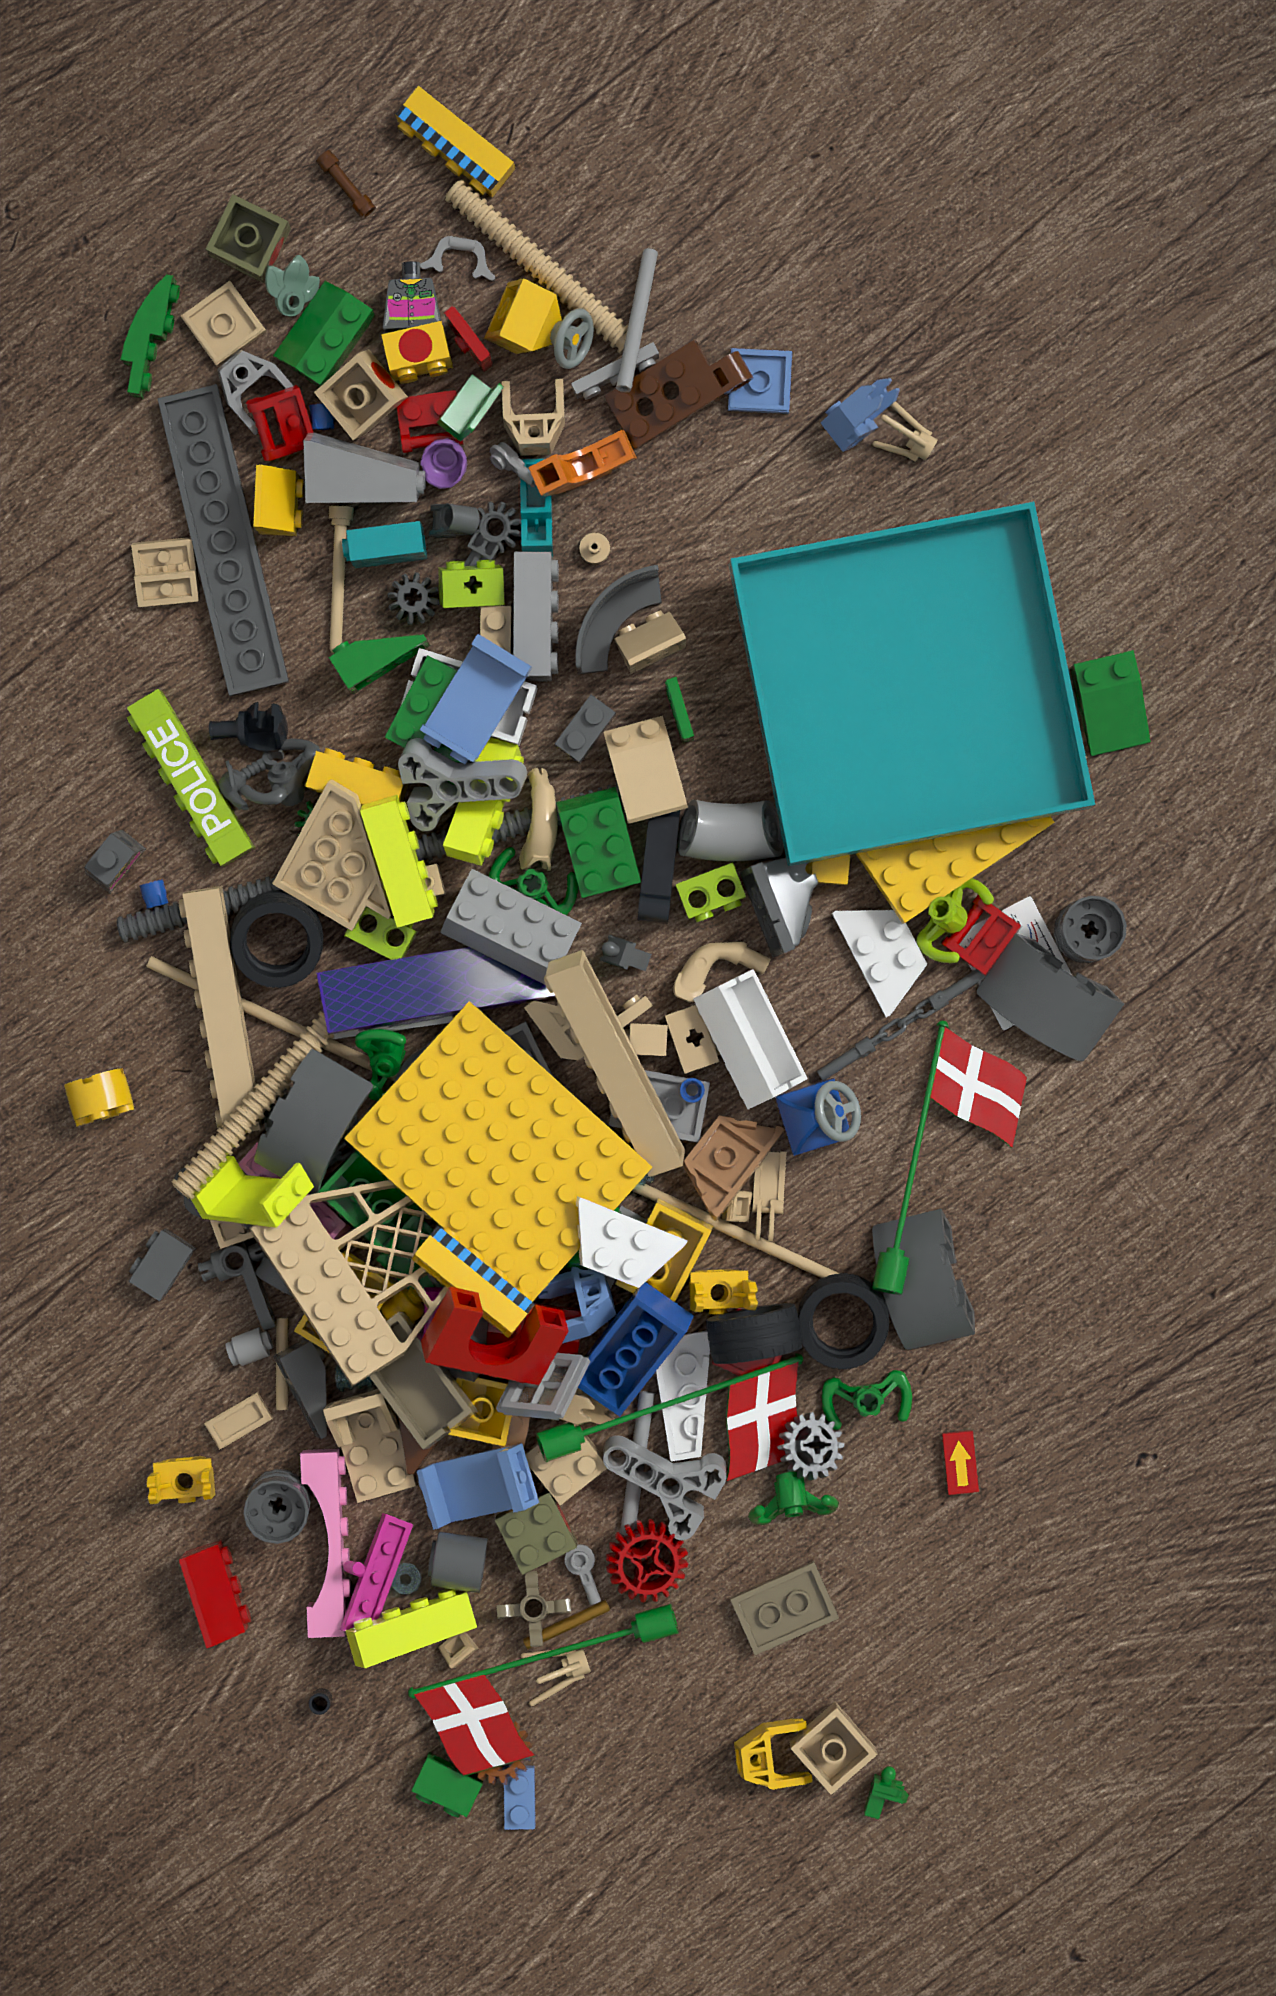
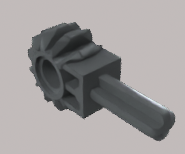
M490 501L487 503L489 513H486L481 507L477 509L482 519L479 520V529L474 534H471L473 537L467 545L472 551L464 563L465 566H476V561L495 560L499 552H505L503 543L505 541L510 547L516 545L510 536L512 534L521 537L520 531L513 530V526L521 524V519L510 520L516 513L514 508L509 509L504 514L506 503L500 502L496 512L494 503ZM494 519H500L504 524V530L498 536L491 535L488 529L490 522ZM470 576L469 582H464V585L471 589L475 582L473 576Z

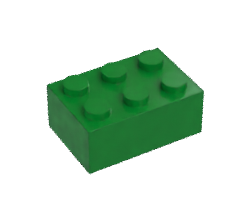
M616 787L556 802L582 898L641 883Z

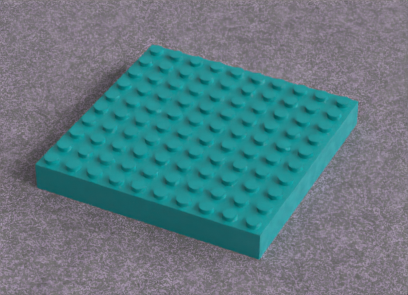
M1035 502L730 559L729 570L788 866L1090 809L1096 805Z

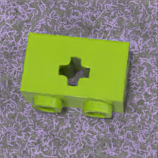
M495 560L476 561V566H465L463 561L446 562V567H438L440 605L443 608L504 605L503 568L499 564L495 565ZM470 576H473L478 581V584L473 585V590L464 585V582L470 581Z

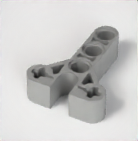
M414 738L407 742L398 761L402 784L425 783L429 785L428 787H414L407 801L412 824L421 831L434 829L440 816L455 802L503 800L517 797L527 777L525 765L518 760L467 762L466 765L456 763L432 750L430 744L420 738Z
M620 1435L608 1438L604 1444L603 1463L606 1468L660 1497L668 1515L670 1534H675L674 1538L678 1540L691 1538L704 1518V1506L688 1498L685 1494L690 1490H696L715 1500L726 1482V1462L719 1454L709 1453L700 1460L672 1463ZM613 1450H621L625 1454L620 1458H615L609 1453ZM640 1464H647L651 1469L647 1472H641L636 1467ZM668 1478L678 1481L674 1486H667L663 1482Z

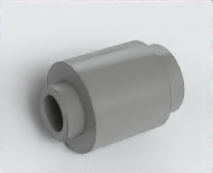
M260 1327L232 1337L230 1342L225 1343L233 1366L238 1364L244 1366L270 1356L269 1349L273 1348V1343L268 1331L262 1332Z

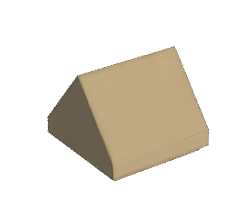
M740 1190L722 1213L721 1219L734 1222H749L752 1192Z
M466 1632L450 1637L438 1647L451 1669L456 1668L479 1649Z

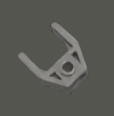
M240 349L217 369L226 403L254 435L258 434L257 427L242 407L241 394L262 375L276 379L284 389L293 386L274 363ZM239 367H244L245 374L242 377L236 376V370Z

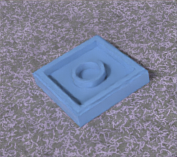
M731 348V353L739 351L754 378L748 384L729 394L728 411L789 414L792 351Z

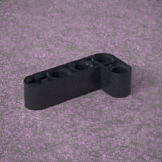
M680 810L648 819L637 921L668 924Z

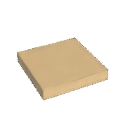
M231 281L225 283L181 315V318L217 367L227 361L239 349L242 350L267 332Z

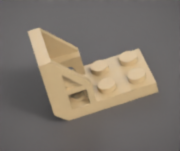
M635 995L622 1005L625 1011L617 1016L622 1027H625L653 1006L646 996L640 999L638 995ZM533 1001L524 1007L560 1058L579 1060L584 1057V1050L580 1043L576 1044L573 1040L570 1030L571 1025L567 1018H562L558 1006Z
M379 1389L334 1401L326 1405L323 1409L324 1416L337 1446L342 1448L357 1503L417 1485L414 1474H407L397 1414Z

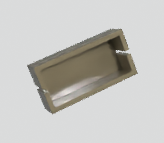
M398 1312L386 1321L401 1343L407 1340L416 1327L405 1312ZM419 1333L404 1356L379 1372L376 1371L369 1377L424 1450L432 1447L451 1432L450 1429L457 1428L478 1412V1410L445 1366H436L425 1362L421 1345L423 1336Z

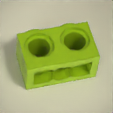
M733 863L675 885L688 920L695 917L696 923L713 917L712 910L723 907L726 912L742 906L740 900L746 898ZM729 880L734 884L735 892L732 896L723 897L718 893L717 885L720 881ZM693 891H701L705 894L706 904L703 907L694 908L690 905L688 898Z
M366 907L355 928L352 931L347 929L344 936L393 960L405 957L418 931L412 929L414 923L397 928L393 918L387 919ZM367 915H373L377 920L376 929L370 933L365 932L361 927V921ZM394 929H400L404 934V942L398 947L392 946L388 941V935Z

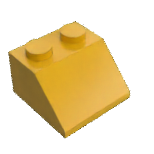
M256 465L253 527L260 535L297 536V528H302L303 511L298 510V498H303L304 479H299L297 471Z
M482 1374L477 1377L475 1382L457 1378L456 1382L478 1412L457 1428L450 1429L451 1432L448 1435L506 1446L512 1415H504V1413L498 1412L496 1407L509 1382L493 1379Z

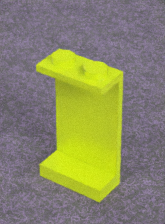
M226 1156L227 1161L219 1164L220 1169H215L212 1172L214 1176L206 1179V1185L202 1183L200 1192L195 1191L193 1194L195 1197L191 1201L202 1219L277 1228L314 1186L300 1163H295L283 1178L279 1179L245 1175L235 1157Z

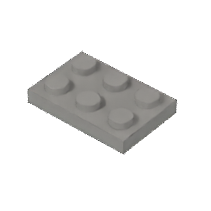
M645 1070L679 1139L699 1142L710 1082L701 1081L705 1089L704 1095L698 1102L690 1103L685 1101L680 1094V1086L687 1078ZM695 1084L688 1085L686 1088L687 1094L690 1096L696 1095L698 1087ZM611 1113L609 1126L622 1128L619 1118L615 1119Z

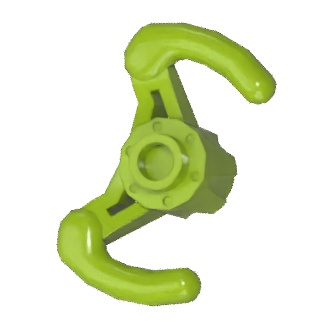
M971 878L946 896L938 897L931 902L928 914L931 916L930 922L918 934L916 943L923 954L932 960L942 963H957L960 956L957 952L938 950L932 946V941L945 932H959L966 925L968 919L967 912L961 906L963 890L965 888H969L977 893L984 904L990 905L993 903L994 897L979 880Z

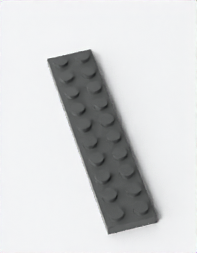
M215 384L157 398L228 694L231 697L289 683L219 387Z

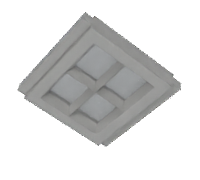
M557 1353L539 1386L510 1380L496 1407L497 1411L504 1413V1415L553 1420L563 1419L590 1364L589 1358L582 1355Z

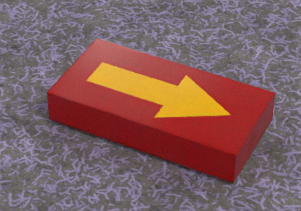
M973 1430L942 1433L948 1495L979 1492Z

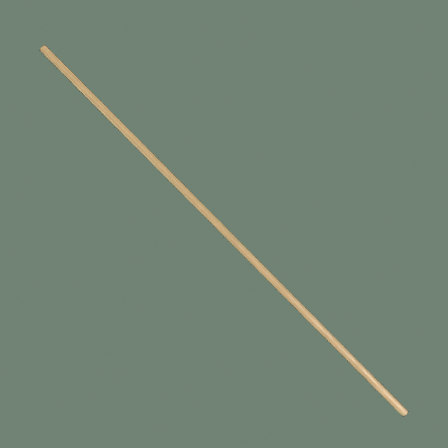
M151 956L147 968L195 990H199L197 978H192L191 974ZM241 998L245 1013L297 1037L301 1033L305 1034L307 1032L306 1027ZM330 1038L327 1040L328 1045L321 1047L372 1071L369 1056ZM396 1075L388 1077V1079L395 1082ZM639 1182L632 1190L655 1202L659 1198L712 1225L713 1229L819 1278L839 1274L760 1237V1241L755 1240V1234L721 1218L714 1221L708 1212L643 1182Z

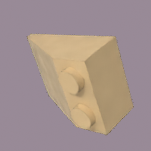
M661 610L645 618L647 623L637 628L634 624H631L618 631L619 636L614 638L630 674L686 647V637L670 612L663 614Z
M663 716L604 731L628 824L688 808Z

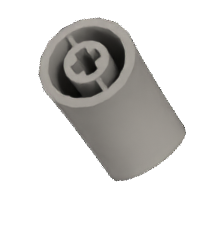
M693 799L687 805L688 808L684 811L678 832V852L681 856L713 861H750L781 856L784 844L778 814L774 804L769 800L744 804H722Z

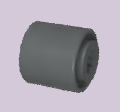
M439 1532L437 1540H433L428 1569V1577H431V1586L480 1593L488 1538Z

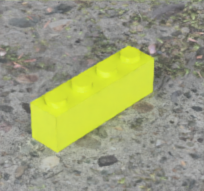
M490 737L476 762L512 759L523 763L524 758L521 757L517 744ZM510 799L459 802L443 843L446 855L482 866L484 858L489 857L494 845L492 836L495 829L499 830L502 825L505 801L509 802Z
M398 795L362 805L360 813L397 928L432 918L434 908L438 907L433 889L428 890L424 880L428 878V871L424 860L418 861L415 850L419 849V843L415 831L409 832L406 820L410 819V815L405 801L400 803Z
M444 1589L438 1592L439 1597L429 1601L427 1597L416 1599L410 1602L411 1607L401 1611L399 1607L382 1612L383 1617L372 1621L371 1617L354 1622V1627L345 1631L355 1666L367 1668L477 1628L467 1592Z

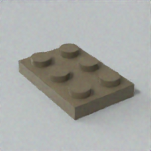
M814 1561L730 1597L754 1655L839 1619Z

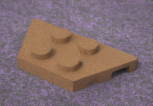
M719 1115L683 1162V1167L714 1221L718 1220L784 1134V1128L780 1126H775V1128L757 1125V1122L737 1121L734 1118Z

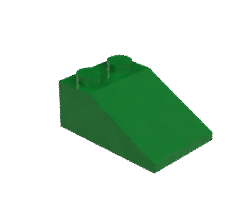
M424 634L354 641L351 644L345 641L332 650L334 655L329 657L347 688L355 694L417 655L419 648L425 650L431 645Z
M1134 650L1073 664L1070 667L1090 756L1151 742L1142 684Z

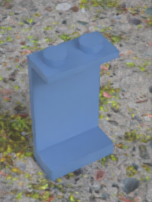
M477 634L472 642L471 650L430 718L420 728L422 732L426 733L423 738L425 741L437 748L444 744L452 749L450 756L465 765L468 760L473 763L476 762L532 669V666Z
M522 1443L432 1463L417 1470L419 1487L424 1495L427 1515L431 1520L433 1530L439 1529L451 1522L513 1509V1513L524 1511L539 1503Z

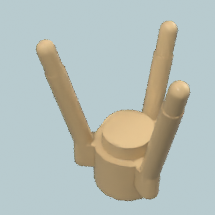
M894 402L891 407L916 430L914 432L910 431L885 414L881 416V419L909 438L906 446L910 450L874 441L872 445L906 456L916 462L918 457L926 461L937 439L931 436V431L924 428L897 402Z
M583 1649L553 1656L567 1657L561 1659L564 1668L539 1677L536 1682L541 1684L565 1674L568 1678L529 1702L530 1706L542 1702L573 1682L585 1678L584 1674L591 1672ZM547 1651L522 1653L521 1658L523 1659Z

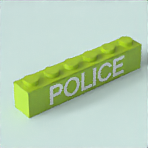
M157 689L127 707L131 714L127 717L128 722L136 733L141 731L146 739V742L142 743L144 749L151 759L156 757L162 768L158 769V772L166 785L172 783L178 794L173 797L182 812L188 810L193 818L189 824L198 838L203 836L209 845L205 848V851L212 863L216 864L219 862L220 866L225 867L254 850L255 847L227 799L219 791L218 784L164 693Z

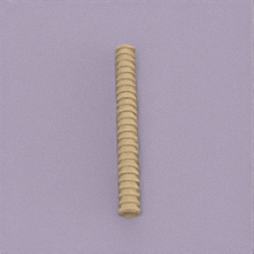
M464 180L457 181L446 194L445 201L447 203L452 202L454 209L459 208L460 214L462 216L467 215L469 222L474 221V226L482 229L481 233L484 235L488 234L490 241L495 240L497 247L502 246L505 254L509 252L510 258L512 260L517 259L519 266L524 265V270L526 272L530 271L532 273L531 277L534 279L538 278L540 285L545 284L546 290H552L557 297L559 296L562 304L567 303L569 310L580 308L588 311L592 317L596 334H602L604 336L603 340L605 342L609 340L611 342L610 346L612 348L617 347V352L622 354L628 325L624 326L621 318L616 319L614 312H608L609 307H603L601 300L596 301L593 293L588 294L586 287L581 288L578 280L574 282L571 274L567 276L564 268H558L559 263H553L551 261L552 257L549 255L545 256L543 249L538 250L536 243L531 244L528 236L524 238L521 230L516 231L514 224H508L509 219L506 217L502 218L501 212H495L493 205L488 206L486 199L481 200L480 194L478 192L473 193L471 186L466 187Z
M320 1011L318 1013L319 1018L312 1020L313 1025L305 1028L307 1032L299 1035L300 1040L293 1042L294 1046L292 1049L288 1048L286 1050L288 1052L286 1056L282 1055L280 1057L281 1061L279 1063L275 1062V1068L268 1070L267 1073L269 1075L266 1078H261L262 1083L260 1085L256 1084V1090L248 1093L250 1097L248 1099L244 1098L242 1100L243 1105L235 1108L237 1112L229 1115L230 1120L223 1122V1128L216 1130L218 1133L216 1136L212 1135L210 1137L211 1141L209 1144L205 1142L203 1151L199 1149L197 1152L199 1155L196 1158H191L192 1163L184 1166L186 1170L183 1173L181 1171L178 1173L180 1177L177 1180L173 1179L171 1181L173 1186L185 1197L193 1200L195 1191L200 1192L202 1183L206 1185V1179L214 1176L212 1172L215 1169H220L219 1164L221 1162L225 1163L227 1161L225 1157L227 1155L231 1156L233 1154L231 1150L234 1147L238 1148L240 1146L238 1142L246 1139L244 1135L246 1133L250 1134L252 1132L251 1127L259 1124L257 1121L259 1118L263 1119L265 1117L264 1112H269L271 1104L276 1105L278 1096L283 1097V1091L290 1089L289 1084L291 1082L294 1083L290 1079L309 1051L314 1049L321 1053L322 1050L320 1048L323 1045H328L327 1040L329 1038L333 1039L335 1037L334 1034L328 1035L324 1012Z

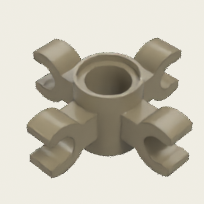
M530 1571L525 1574L527 1596L523 1598L520 1604L496 1605L497 1618L523 1617L529 1623L530 1646L541 1647L543 1646L541 1622L548 1614L571 1613L570 1599L545 1601L539 1595L537 1571ZM538 1601L542 1604L543 1611L538 1617L533 1618L526 1614L525 1608L529 1602Z

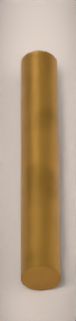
M606 1599L542 1629L543 1643L611 1611ZM530 1636L523 1638L527 1650L533 1648L530 1646Z

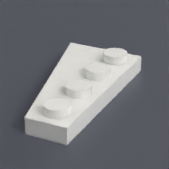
M707 1331L685 1334L657 1369L656 1374L661 1403L707 1387L710 1354ZM706 1394L662 1409L671 1461L701 1457Z

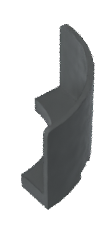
M658 565L644 567L622 576L596 598L582 622L577 639L576 669L578 675L608 671L610 646L620 626L638 611L653 605L662 604Z
M1015 933L977 988V994L994 1010L1028 1035L1068 1057L1084 1061L1122 1009L1124 1003L1107 986L1101 985L1078 972L1075 976H1072L1060 968L1063 962L1043 948L1035 939Z
M311 1049L292 1075L290 1080L294 1081V1084L286 1099L279 1097L269 1116V1119L274 1122L268 1132L261 1135L254 1158L255 1163L281 1178L295 1163H300L314 1186L308 1193L309 1195L319 1193L326 1169L343 1134L373 1089L371 1082L318 1051Z
M942 1209L906 1217L899 1247L900 1250L905 1251L904 1256L910 1258L903 1294L894 1295L883 1292L890 1317L904 1348L911 1350L974 1335V1309L966 1294L962 1279L955 1280L951 1265L957 1263L953 1245L952 1226ZM899 1219L873 1226L872 1233L876 1264L879 1252H886L887 1247L893 1248Z

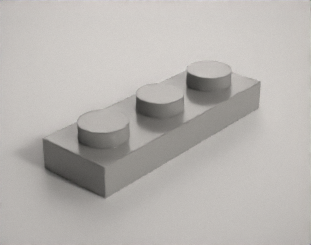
M654 342L639 349L635 370L638 369L639 372H643L656 364L655 360L659 359V352ZM622 358L572 382L571 387L576 398L579 399L584 396L585 400L598 395L601 392V387L609 383L615 386Z

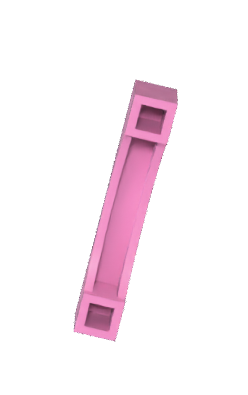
M340 1449L303 1450L300 1453L301 1484H308L319 1502L326 1523L329 1544L328 1566L322 1590L316 1602H309L307 1606L308 1638L345 1637L346 1632L341 1631L340 1628L347 1611L346 1597H351L350 1579H345V1571L343 1569L344 1563L350 1560L349 1548H344L343 1536H348V1518L342 1517V1505H347V1488L341 1487V1475H346L345 1456H340Z

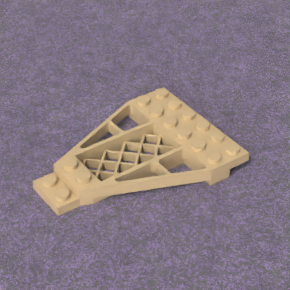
M390 1180L306 1195L277 1228L258 1225L251 1228V1233L352 1387L404 1356L407 1349L442 1302L448 1290L444 1286L436 1299L431 1301L418 1281L429 1273L423 1268L413 1272L414 1261L412 1258L417 1251L419 1239L426 1240L430 1236L421 1233L424 1218L433 1219L423 1210L408 1209L407 1207L414 1202L407 1196L379 1214L373 1213L361 1194L396 1188ZM354 1196L366 1214L368 1221L340 1239L334 1240L330 1237L310 1204ZM399 1213L396 1228L381 1225ZM403 1213L420 1217L417 1232L400 1229ZM373 1229L370 1244L355 1241ZM376 1230L395 1233L391 1249L373 1245ZM398 1234L416 1238L413 1253L395 1250ZM347 1246L344 1258L340 1252V1249ZM350 1246L369 1250L366 1265L347 1261ZM372 1251L390 1254L387 1270L369 1266ZM394 1255L411 1259L408 1274L390 1271ZM351 1268L364 1271L362 1283ZM367 1272L386 1275L382 1291L364 1287ZM389 1276L402 1279L386 1289ZM408 1286H412L428 1310L407 1340L401 1343L377 1306ZM368 1294L376 1295V1296L371 1299Z

